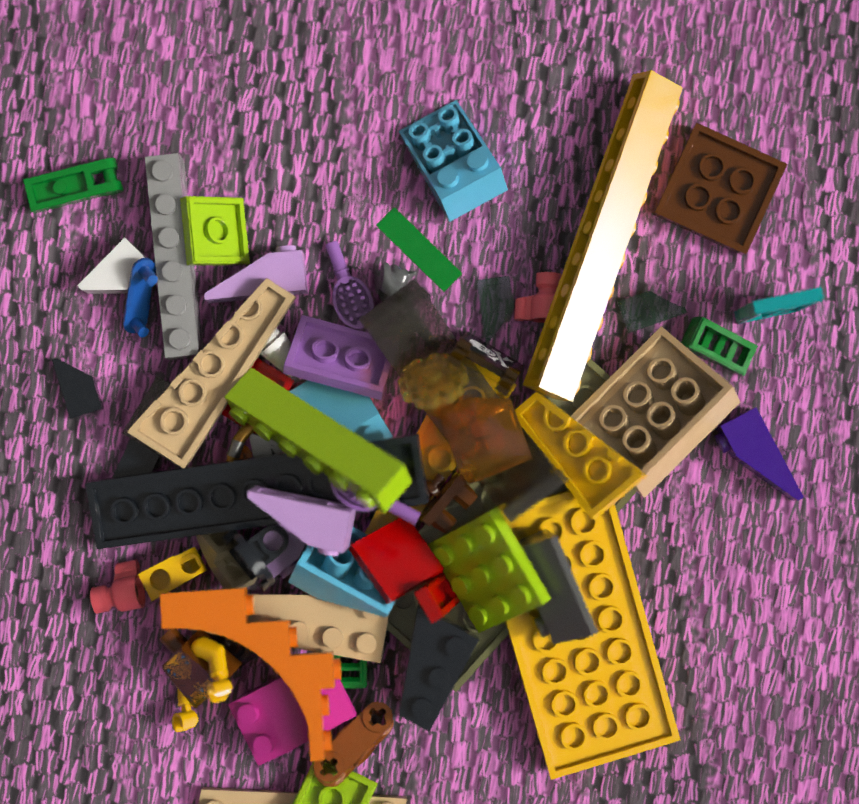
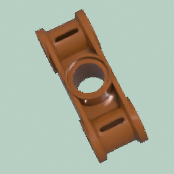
M377 701L366 706L352 722L348 723L332 741V751H326L325 760L314 761V773L322 785L335 787L341 784L355 768L360 766L373 753L380 742L390 734L393 729L394 720L392 710L388 705ZM375 714L380 717L384 714L385 724L381 726L377 723L372 726L371 716ZM327 763L332 766L337 763L335 766L337 774L333 776L328 773L323 776L325 773L323 765Z

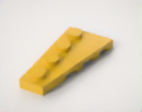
M539 392L532 394L511 413L591 519H597L648 476Z

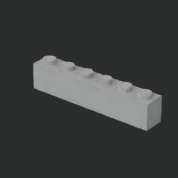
M178 153L145 157L165 358L171 361L193 359L203 350L195 265H187L180 203V198L188 196L185 164Z

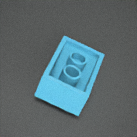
M309 380L289 391L366 441L393 437L370 397Z
M353 527L350 545L367 536V534ZM307 545L288 583L317 599L387 618L395 601L387 605L348 550L349 547L343 553L339 552L337 556H329L319 553L317 547Z

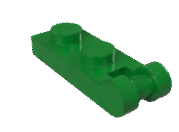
M106 158L23 179L31 212L35 214L102 196L122 193L124 191L122 181L117 179L116 174L118 169L116 158ZM103 173L105 183L96 185L93 175Z

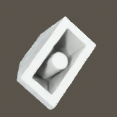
M124 237L77 286L88 294L128 293L132 266L137 260L146 257Z

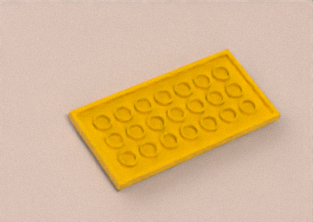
M566 490L501 509L500 512L517 541L545 528L557 535L598 631L593 636L553 644L548 639V636L542 638L536 627L534 619L539 617L536 608L505 621L550 779L553 780L680 741L615 504L594 520L588 516L572 493Z

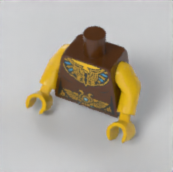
M170 628L159 641L173 654L162 665V668L177 687L178 706L181 707L182 712L175 713L172 716V727L175 732H181L195 727L198 723V716L195 711L191 710L192 706L196 709L207 698L211 703L226 700L227 695L232 689L229 678L242 663L205 631L198 630L187 640L177 629Z

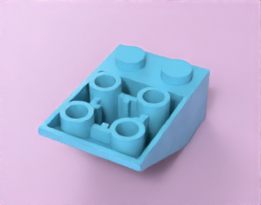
M457 100L399 131L449 222L508 190L500 165Z

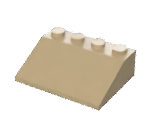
M661 326L571 417L648 475L633 488L645 498L740 401L734 387Z

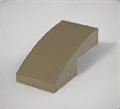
M229 531L197 535L202 553L224 589L247 588L256 582L257 577L251 580L229 551L234 548L231 542L228 545L223 543L222 537Z

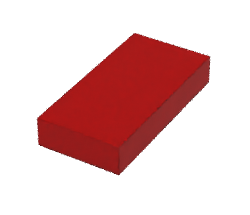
M443 572L428 581L414 593L431 624L445 616L460 602Z

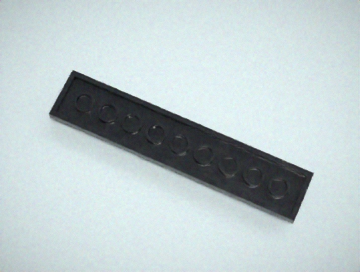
M419 433L368 441L405 465L412 482L397 500L407 506L428 504L429 496ZM285 453L107 478L85 483L97 549L226 532L232 529L241 530L280 524L247 498L248 490L255 486L342 503L333 493L329 476L323 472L319 475L315 474L306 467L303 459L297 455L291 458ZM356 510V513H355V514H357V513H364V512H371V511H359V510Z

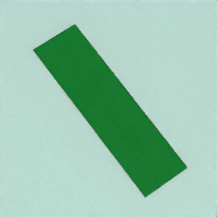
M395 207L376 224L443 292L463 274Z

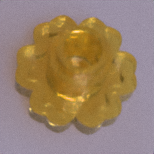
M433 353L426 360L422 358L413 360L403 368L404 376L399 378L397 382L403 401L406 403L413 402L416 409H426L431 415L441 416L449 413L453 409L457 398L464 394L463 386L469 382L464 362L462 361L458 368L447 361L449 353Z

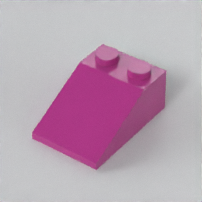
M281 676L240 695L228 704L258 766L309 741V729L303 711L293 692ZM335 680V688L322 689V695L329 694L330 716H324L325 730H331L357 715L341 680Z

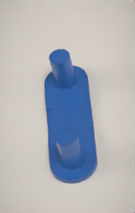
M149 258L139 259L132 266L123 317L124 329L129 333H137L141 338L149 334L146 324L153 285L158 282V277L155 275L156 265Z

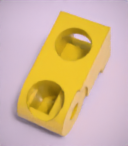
M192 547L139 573L138 576L151 601L160 598V594L168 593L206 572L207 568L196 547Z

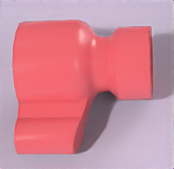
M556 272L536 273L535 286L539 291L535 295L515 299L514 320L545 323L562 274Z
M137 559L115 565L114 582L111 587L108 588L102 585L92 587L90 590L91 605L96 614L109 612L112 607L121 612L145 607L146 595L144 585L138 576L140 565Z

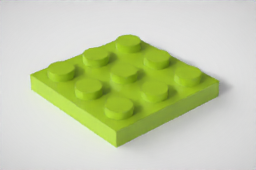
M498 507L427 544L444 567L443 573L478 633L537 608L551 599Z

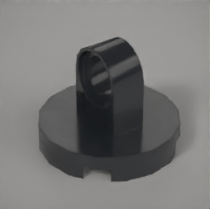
M269 525L246 541L236 530L232 529L222 537L224 544L228 545L230 542L233 544L234 548L229 552L251 580L259 577L262 581L258 584L262 591H266L275 583V579L267 565L287 549L289 536L286 530L277 525ZM269 531H275L282 537V545L276 551L268 550L263 544L264 535Z

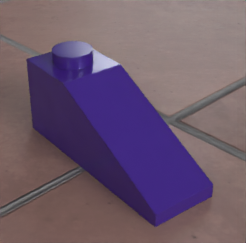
M757 407L750 408L715 427L718 434L714 437L723 453L728 452L730 457L790 500L799 501L804 498Z

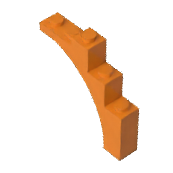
M247 588L160 594L162 629H194L224 636L255 652L283 678L297 699L308 724L310 761H324L326 751H332L331 730H325L324 716H330L329 694L322 695V689L335 688V680L342 679L341 659H334V651L292 654V648L298 647L297 626L291 627L290 619L249 622V615L255 614L254 595H248Z

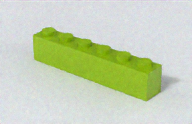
M252 367L224 396L231 408L229 414L243 426L246 423L253 426L254 431L265 441L269 442L270 439L276 441L279 448L291 458L297 455L303 459L306 467L315 474L319 475L323 472L329 476L330 482L336 488L343 492L346 489L350 490L355 494V498L368 509L374 506L383 513H386L412 482L404 464Z

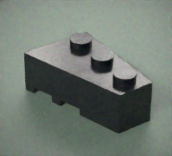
M419 603L399 716L430 732L474 651L479 638L474 633L444 617L431 624Z

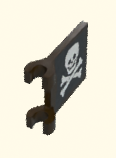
M468 331L463 337L459 338L456 346L447 358L448 362L459 368L464 358L468 357L498 375L501 379L496 385L495 390L505 396L509 393L524 366Z

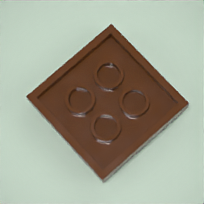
M696 122L653 215L745 256L788 164Z

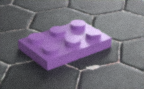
M302 315L284 363L283 374L381 400L395 357L398 341Z

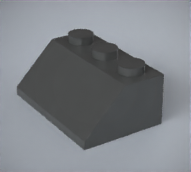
M545 528L518 540L551 597L545 604L536 608L539 617L535 618L534 622L541 637L548 636V639L553 644H558L597 634V628L557 535Z

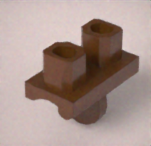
M455 472L441 490H439V487L446 480L441 474L438 473L431 482L426 480L429 499L432 496L434 498L422 511L418 520L424 525L433 526L445 534L449 532L457 521L456 518L445 510L447 505L454 500L462 508L467 509L478 497L467 484L469 479L458 472Z

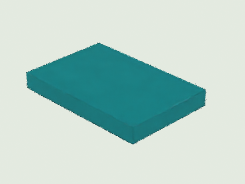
M822 287L752 301L734 311L736 323L742 324L804 310L824 299Z

